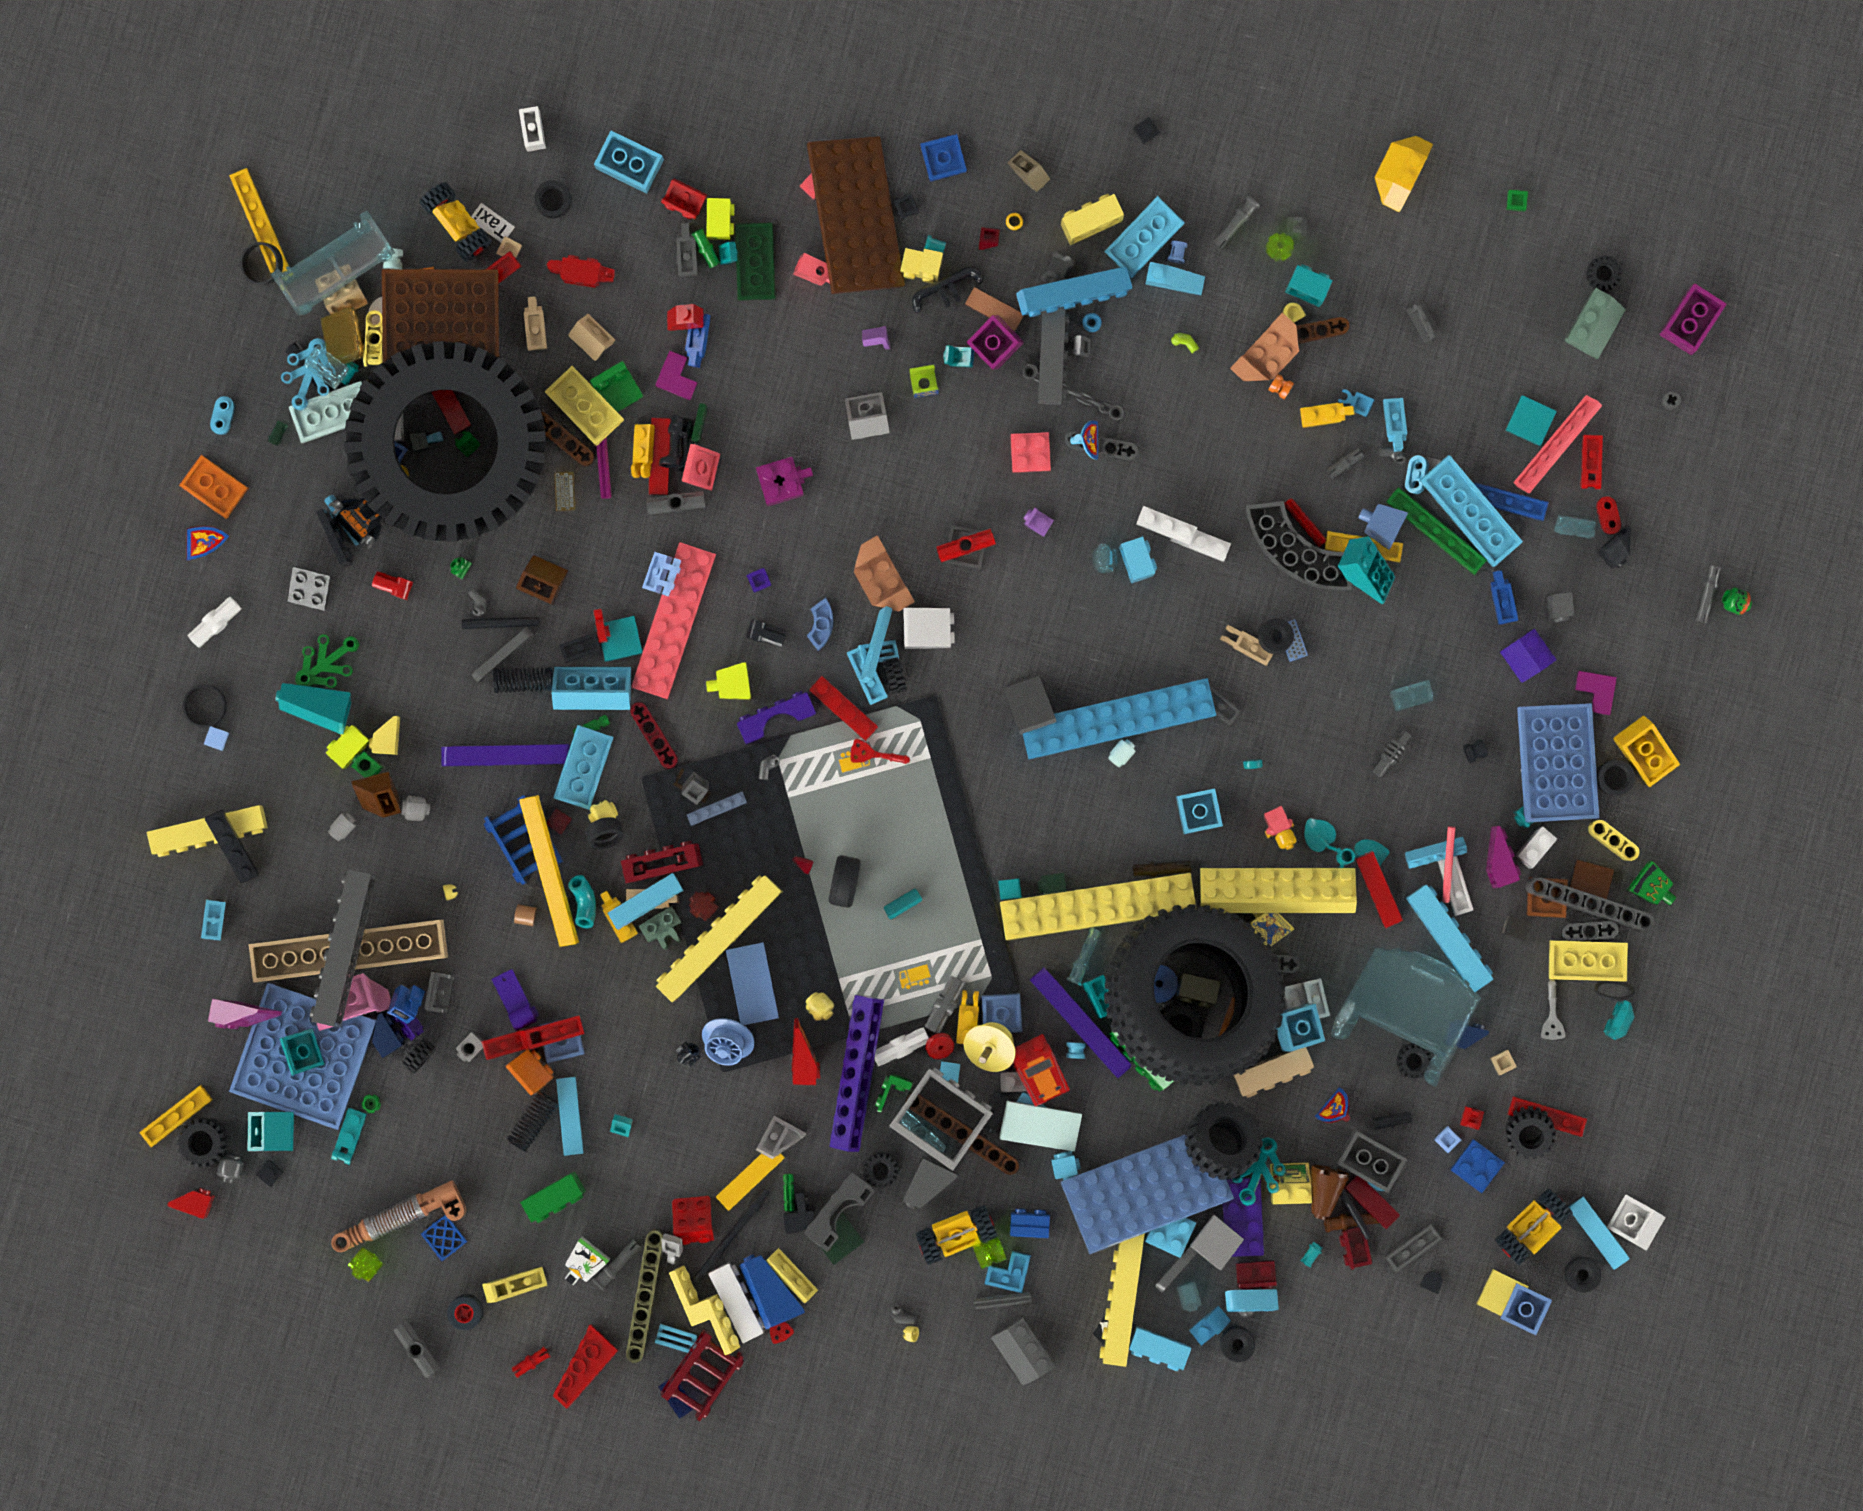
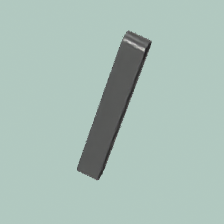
M1530 878L1526 882V890L1531 895L1637 930H1649L1654 926V917L1649 913L1544 878ZM1536 881L1540 884L1538 891H1535L1533 887ZM1554 887L1558 891L1555 897L1551 894V890ZM1571 893L1575 895V901L1573 903H1571L1569 900V896ZM1589 899L1593 901V906L1591 909L1587 907V901ZM1607 905H1609L1611 908V911L1608 915L1605 913V907ZM1624 911L1628 912V919L1626 921L1622 917ZM1642 917H1645L1646 924L1644 926H1642L1640 923V919Z

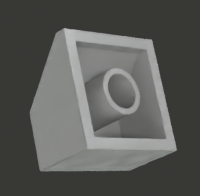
M882 392L845 398L852 440L889 433Z

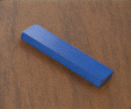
M1474 483L1495 509L1544 521L1549 502Z

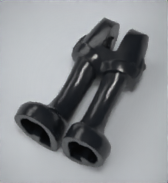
M673 415L668 427V434L671 437L670 451L667 456L660 458L659 466L664 468L675 467L676 471L684 472L689 452V440L693 434L692 422L689 418ZM681 439V455L679 457V443Z

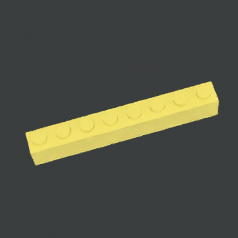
M1145 1233L1119 1243L1118 1251L1114 1250L1113 1262H1116L1115 1270H1111L1110 1281H1113V1288L1109 1289L1107 1299L1111 1302L1110 1308H1106L1105 1320H1108L1107 1327L1103 1328L1102 1339H1105L1104 1347L1101 1346L1099 1358H1103V1364L1124 1367L1127 1365Z

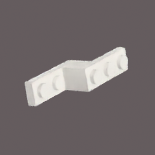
M1143 506L1136 523L1138 526L1171 538L1170 541L1222 562H1224L1231 543L1196 530L1197 527L1145 506Z

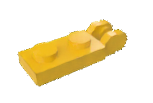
M635 424L633 464L631 465V474L634 478H639L640 475L643 478L650 477L651 463L653 462L654 425Z
M962 990L956 1043L964 1044L968 1031L977 1026L979 991H974L973 1005H966L968 993L967 990Z

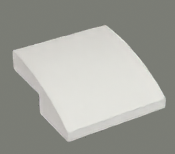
M1321 978L1285 987L1283 1000L1285 1001L1286 1010L1309 1003L1316 1004L1319 1018L1330 1016Z

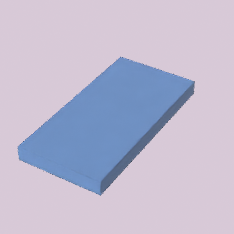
M764 942L726 950L740 1023L747 1025L779 1018Z

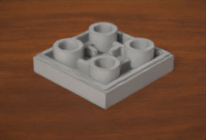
M1213 1215L1190 1246L1217 1269L1222 1270L1244 1239Z

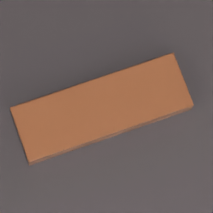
M975 287L965 303L966 306L988 318L992 315H999L1014 332L1024 317L1021 312Z

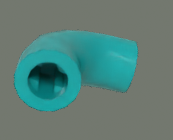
M577 875L568 884L577 902L575 923L581 928H591L594 925L596 916L595 895L586 878L582 875Z

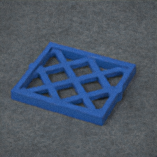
M446 1215L421 1233L441 1261L455 1253L457 1249L468 1242ZM441 1220H445L444 1227L437 1226ZM447 1221L453 1228L447 1227ZM434 1228V1235H428L427 1231ZM437 1229H444L443 1236H436ZM446 1230H453V1237H446ZM456 1232L461 1238H455ZM427 1237L433 1238V1243ZM436 1238L443 1239L442 1246L435 1245ZM445 1239L452 1240L451 1247L444 1246ZM455 1240L461 1241L457 1248L454 1247ZM436 1248H441V1255ZM444 1249L451 1250L448 1255L443 1256Z

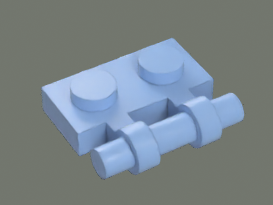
M654 552L642 588L660 594L662 587H664L662 595L669 597L671 590H674L676 575L680 573L681 568L679 567L682 560L674 558L672 565H670L672 557ZM668 570H669L670 572H669L668 578H667V580L665 581L666 575H667Z

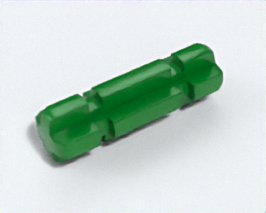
M602 715L598 720L594 719L582 726L597 731L601 729V726L603 728L608 726L610 721L606 715Z
M788 1173L783 1175V1182H785V1185H783L784 1210L791 1212L795 1210V1203H793L794 1184H792L794 1182V1175Z

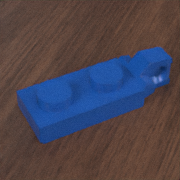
M703 314V328L688 329L685 351H687V356L689 357L688 365L691 367L700 368L701 360L706 352L711 317L708 314Z
M1502 570L1492 572L1494 582H1491L1490 588L1498 625L1518 621L1511 583H1509L1508 579L1504 580Z

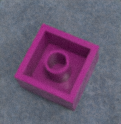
M992 315L967 341L970 347L992 370L999 369L1025 343L999 315Z

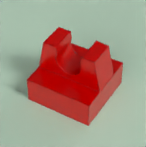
M1465 1106L1460 1125L1479 1130L1484 1111Z

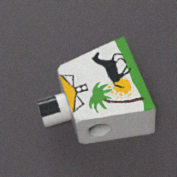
M582 1236L565 1264L571 1270L565 1279L572 1285L579 1278L587 1282L610 1261V1258Z

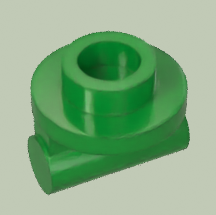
M463 557L455 558L450 564L451 573L463 580L472 563Z

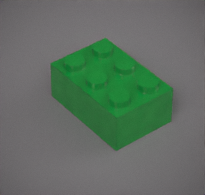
M574 1171L525 1198L520 1203L531 1223L535 1220L537 1223H540L550 1216V1212L553 1211L556 1214L567 1207L566 1203L570 1202L572 1205L583 1198L582 1194L586 1190Z

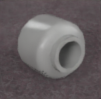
M407 796L405 800H402L401 815H404L406 820L423 821L425 815H429L430 804H426L424 797Z

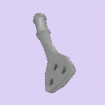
M1551 979L1547 985L1550 1012L1549 1017L1543 1024L1541 1038L1557 1040L1564 1038L1566 1034L1562 1023L1557 1018L1555 1010L1557 983Z

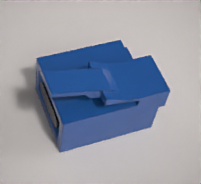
M399 985L394 991L387 1013L408 1024L417 1015L418 1007L422 1005L425 991L415 985L410 989Z

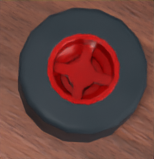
M468 1294L456 1297L447 1309V1317L450 1324L458 1330L467 1331L473 1329L480 1323L483 1317L482 1303L478 1298Z

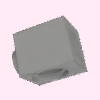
M471 1032L455 1048L458 1051L457 1056L464 1062L466 1060L471 1062L483 1050L481 1042L483 1040L475 1032ZM467 1043H472L475 1047L472 1054L468 1053L465 1049Z

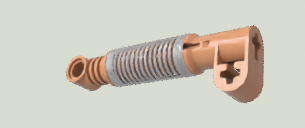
M451 1180L428 1192L415 1194L411 1198L405 1199V1201L402 1200V1202L386 1208V1210H380V1213L377 1212V1214L374 1213V1215L362 1219L358 1226L355 1225L353 1228L350 1227L349 1230L346 1229L336 1234L332 1238L331 1245L335 1251L345 1252L355 1247V1244L364 1243V1240L375 1241V1239L380 1238V1235L383 1237V1234L386 1235L393 1232V1230L396 1231V1228H402V1225L405 1226V1223L408 1225L412 1221H418V1218L421 1219L424 1216H428L430 1211L441 1206L447 1218L456 1221L465 1215L466 1205L455 1182ZM458 1199L459 1202L454 1205L455 1208H460L458 1215L451 1212L454 1209L453 1205L447 1208L446 1204ZM339 1237L346 1239L347 1245L345 1247L339 1246Z

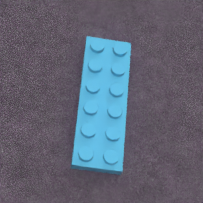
M1447 455L1419 480L1492 567H1495L1523 542L1450 455Z

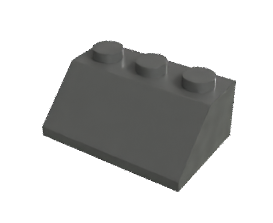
M1354 1129L1344 1146L1338 1165L1389 1193L1407 1159Z
M1023 1315L991 1336V1339L1022 1385L1040 1378L1055 1367V1363Z

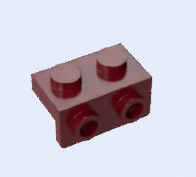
M1359 1227L1341 1230L1342 1235L1339 1236L1341 1247H1345L1346 1254L1343 1255L1345 1266H1349V1269L1353 1270L1356 1267L1372 1264L1368 1241L1364 1238Z

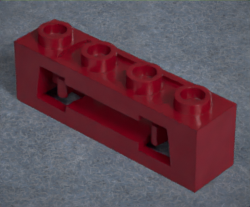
M692 841L680 843L681 847L677 848L669 845L662 847L663 851L660 852L652 849L644 851V855L639 857L637 853L627 855L626 860L621 861L625 883L703 866L698 843L692 844ZM684 851L685 853L683 855H678V852ZM678 855L677 864L647 870L646 863L637 864L640 861L650 862ZM688 861V864L680 865L679 863ZM646 871V874L638 875V872Z

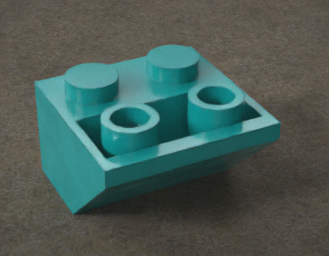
M248 1112L247 1151H293L294 1112Z

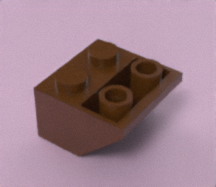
M533 555L525 567L516 589L554 605L568 570Z
M389 772L351 781L362 809L382 818L401 813L399 795Z

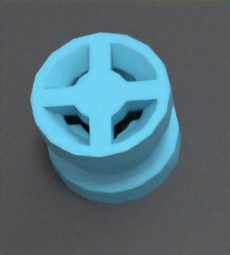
M1067 1042L1068 1053H1066V1058L1085 1059L1084 1048L1086 1043Z

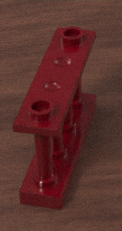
M703 1329L660 1392L661 1397L667 1401L671 1397H676L696 1410L695 1417L699 1422L702 1418L705 1419L708 1416L712 1403L735 1370L738 1371L744 1363V1357L741 1352H738L735 1357L731 1354L725 1355L723 1349L712 1342V1335L706 1329ZM704 1349H709L730 1363L724 1373L701 1358L700 1354ZM693 1365H698L719 1379L713 1389L690 1374L689 1370ZM682 1381H687L708 1395L702 1405L679 1390L678 1386Z

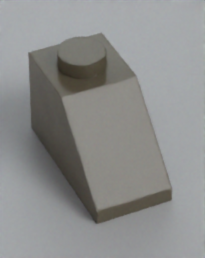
M1022 150L1007 162L1014 172L1036 192L1043 188L1050 180L1042 166Z

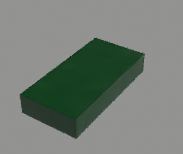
M699 403L691 438L692 443L699 444L701 441L708 410L706 404Z

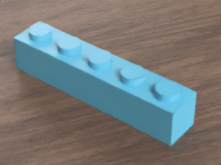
M1463 837L1455 839L1453 857L1467 853ZM1447 841L1405 852L1409 869L1445 859Z

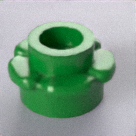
M366 1095L362 1102V1108L368 1113H374L376 1110H379L381 1107L379 1097L377 1095Z

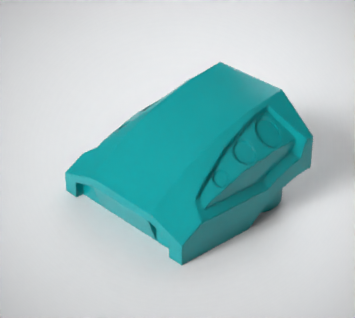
M1626 1000L1616 1003L1612 1011L1614 1017L1607 1021L1603 1030L1605 1035L1613 1040L1627 1035L1635 1018L1633 1007Z

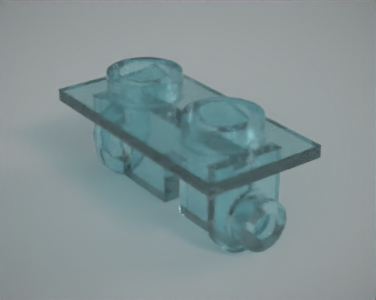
M1558 515L1554 531L1558 532L1559 535L1573 536V534H1577L1578 537L1590 539V537L1594 538L1596 521Z

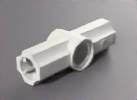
M232 597L227 598L216 610L213 609L206 614L202 622L187 636L200 648L213 635L221 632L227 626V622L242 608Z
M924 1027L908 1035L904 1034L889 1041L888 1044L876 1049L875 1061L878 1067L893 1059L902 1058L912 1053L913 1050L925 1045L929 1037Z

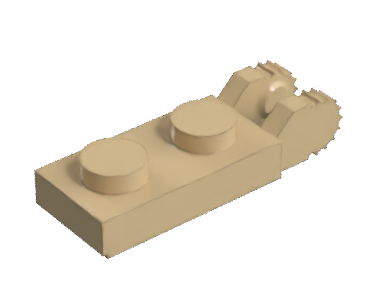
M1227 625L1226 630L1239 637L1236 642L1226 636H1221L1220 640L1233 646V649L1267 666L1273 654L1263 650L1257 638Z

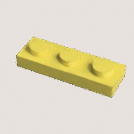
M779 1248L766 1260L776 1275L804 1304L818 1291Z

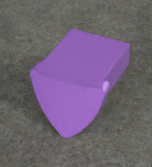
M886 326L862 330L864 347L883 344L885 350L891 349Z

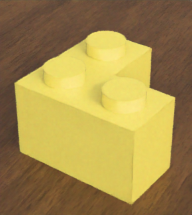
M905 248L900 270L904 274L903 277L908 279H915V277L923 278L922 281L926 283L938 281L943 253L924 249V252Z

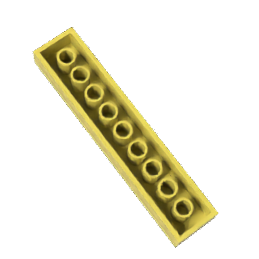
M1191 873L1002 901L1000 902L1005 940L1009 941L1145 920L1144 918L1149 915L1153 917L1159 916V910L1164 909L1170 912L1173 911L1172 907L1175 905H1179L1181 909H1184L1189 904L1196 906Z

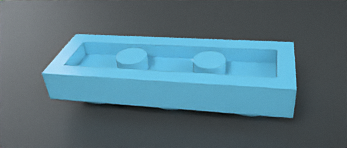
M856 648L847 652V655L860 681L864 665H861L860 650ZM876 671L874 678L869 682L860 681L870 705L888 698Z

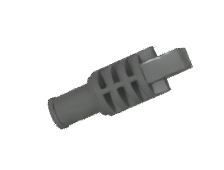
M1403 730L1398 737H1393L1382 752V759L1374 770L1371 771L1374 775L1382 779L1388 768L1396 764L1409 746L1406 743L1411 734Z

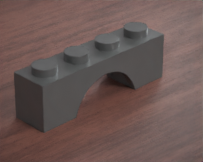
M851 1173L845 1178L837 1192L831 1196L826 1206L820 1210L815 1220L808 1225L804 1234L828 1252L839 1238L836 1231V1222L839 1215L848 1207L864 1206L875 1191L868 1183L854 1173Z

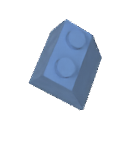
M1516 1283L1500 1319L1536 1335L1552 1300Z

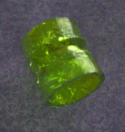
M999 1237L989 1240L987 1244L982 1242L973 1246L981 1269L992 1266V1262L1000 1263L1007 1260Z

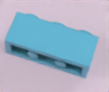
M1139 1326L1135 1327L1129 1343V1350L1132 1351V1355L1142 1358V1355L1150 1357L1149 1361L1160 1364V1362L1168 1364L1167 1368L1174 1371L1184 1370L1192 1349L1187 1344Z

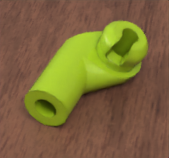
M1176 333L1171 338L1173 345L1184 344L1191 353L1199 349L1189 334Z

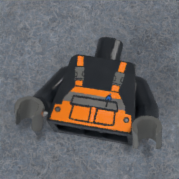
M365 498L341 501L335 499L328 505L335 508L333 514L339 512L336 516L339 523L360 545L362 543L368 544L367 549L369 550L379 538L382 517L368 506Z

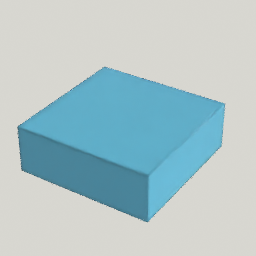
M941 1061L940 1071L944 1073L943 1078L947 1081L952 1079L958 1083L960 1064Z

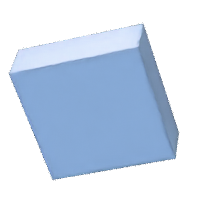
M210 726L204 745L223 751L229 733Z
M1448 1126L1434 1138L1447 1153L1461 1141Z

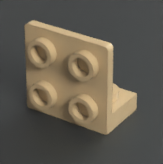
M346 265L315 281L324 304L334 320L368 304L350 265Z

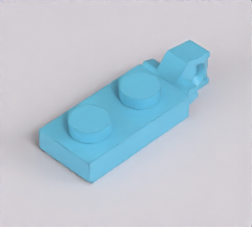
M1403 398L1384 399L1383 407L1388 441L1393 442L1394 452H1400L1403 449V441H1406L1407 435Z

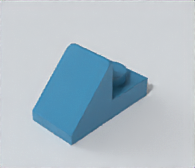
M1218 1305L1191 1327L1189 1331L1202 1346L1215 1334L1218 1335L1231 1320Z

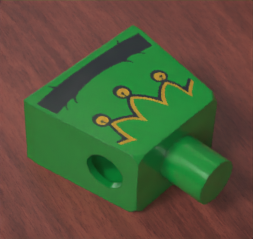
M1648 861L1627 888L1628 892L1653 905H1658L1662 900L1670 906L1676 899V896L1668 891L1673 882L1653 861Z

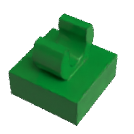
M463 431L464 436L460 440L456 438L455 445L466 457H469L481 444L469 431Z

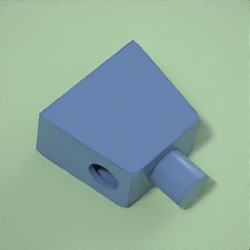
M1378 504L1374 513L1363 508L1358 518L1368 523L1364 531L1365 534L1390 550L1408 513Z

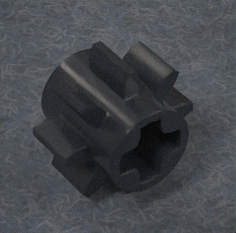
M685 1041L676 1049L678 1052L677 1059L683 1065L689 1064L691 1067L701 1058L698 1055L700 1050L694 1043L688 1044Z

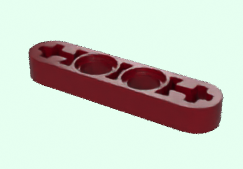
M641 702L634 703L630 709L631 716L663 767L667 769L674 768L678 763L677 755L649 709ZM637 706L639 708H644V710L642 711L644 717H646L647 715H649L650 717L649 719H645L644 721H642L641 724L639 723V720H642L640 715L634 714V712L636 711L635 707ZM647 722H652L655 726L654 731L651 733L644 731V725ZM658 738L664 740L665 744L662 749L654 747V741ZM667 748H669L670 751H667L666 753L669 757H674V759L672 760L673 764H665L664 761L666 760V757L664 756V754L659 756L658 753L663 752Z

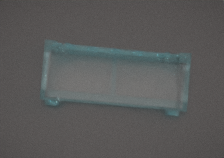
M368 211L359 215L361 218L359 224L357 222L353 223L355 227L294 267L290 268L288 266L286 267L287 271L281 272L277 269L271 273L275 282L299 316L309 313L312 307L377 264L392 258V255L395 253L394 249Z

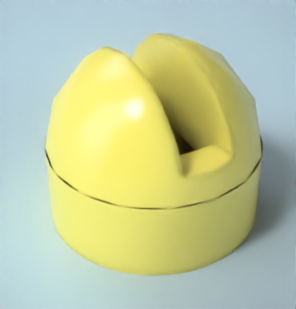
M448 884L443 886L446 901L457 896L458 892L453 893L452 891L457 888L455 885Z
M905 1327L903 1330L905 1333L903 1334L904 1339L916 1342L919 1336L918 1327Z

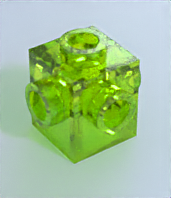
M1277 232L1268 238L1269 242L1266 245V252L1271 259L1273 258L1277 262L1280 259L1284 261L1292 256L1291 252L1294 249V242L1289 235L1286 236L1284 232L1279 235ZM1281 242L1284 248H1279L1278 243Z
M364 1247L359 1250L348 1264L352 1269L351 1274L358 1280L364 1279L368 1282L383 1265L374 1253Z

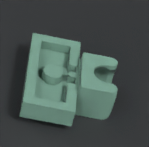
M672 906L639 925L647 941L651 943L657 939L664 950L669 948L667 945L668 938L673 937L676 942L681 941L674 928L682 924Z

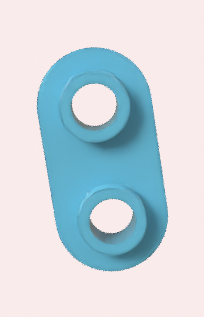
M220 397L215 402L210 427L218 435L228 433L231 428L235 403L229 397ZM223 403H227L226 409L221 408ZM222 421V427L218 428L217 423Z
M1420 455L1412 457L1408 464L1405 487L1412 494H1420L1424 491L1425 487L1419 480L1429 470L1428 460ZM1422 463V468L1418 469V465ZM1419 482V486L1415 488V483Z

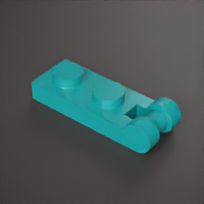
M348 1108L331 1159L336 1161L339 1159L344 1161L345 1164H351L368 1113ZM342 1147L348 1148L347 1154L341 1152Z

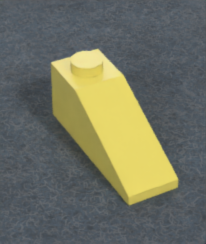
M543 1267L484 1283L482 1286L487 1303H492L547 1286Z

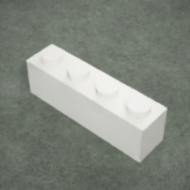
M728 1262L710 1271L709 1276L742 1343H745L763 1334L764 1324L761 1317H757L755 1313L757 1308L753 1299H748L746 1293L749 1291L745 1283H741L738 1275H740L738 1268L735 1264L732 1265L731 1262Z

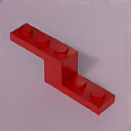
M580 1015L481 1042L486 1060L583 1035L584 1030Z

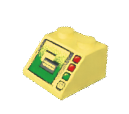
M1282 1163L1286 1169V1173L1283 1176H1277L1273 1170L1274 1165L1270 1164V1173L1279 1185V1191L1271 1193L1272 1204L1312 1203L1309 1163ZM1278 1168L1276 1171L1280 1172L1283 1168ZM1271 1185V1189L1276 1187V1185Z

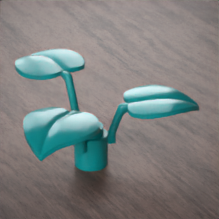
M1309 818L1305 824L1304 837L1308 847L1315 852H1322L1326 847L1336 851V859L1340 864L1338 868H1343L1344 865L1352 863L1355 858L1370 851L1374 852L1380 866L1390 853L1382 844L1368 839L1357 842L1354 846V851L1349 848L1341 850L1340 848L1332 847L1329 844L1335 841L1336 831L1329 822Z

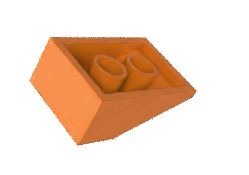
M535 1049L524 1051L505 1066L530 1095L540 1091L554 1078L552 1075L554 1071L548 1064L544 1065L539 1060L541 1056Z

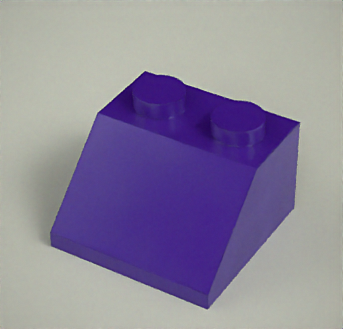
M1535 629L1530 630L1500 651L1521 683L1556 661V658Z

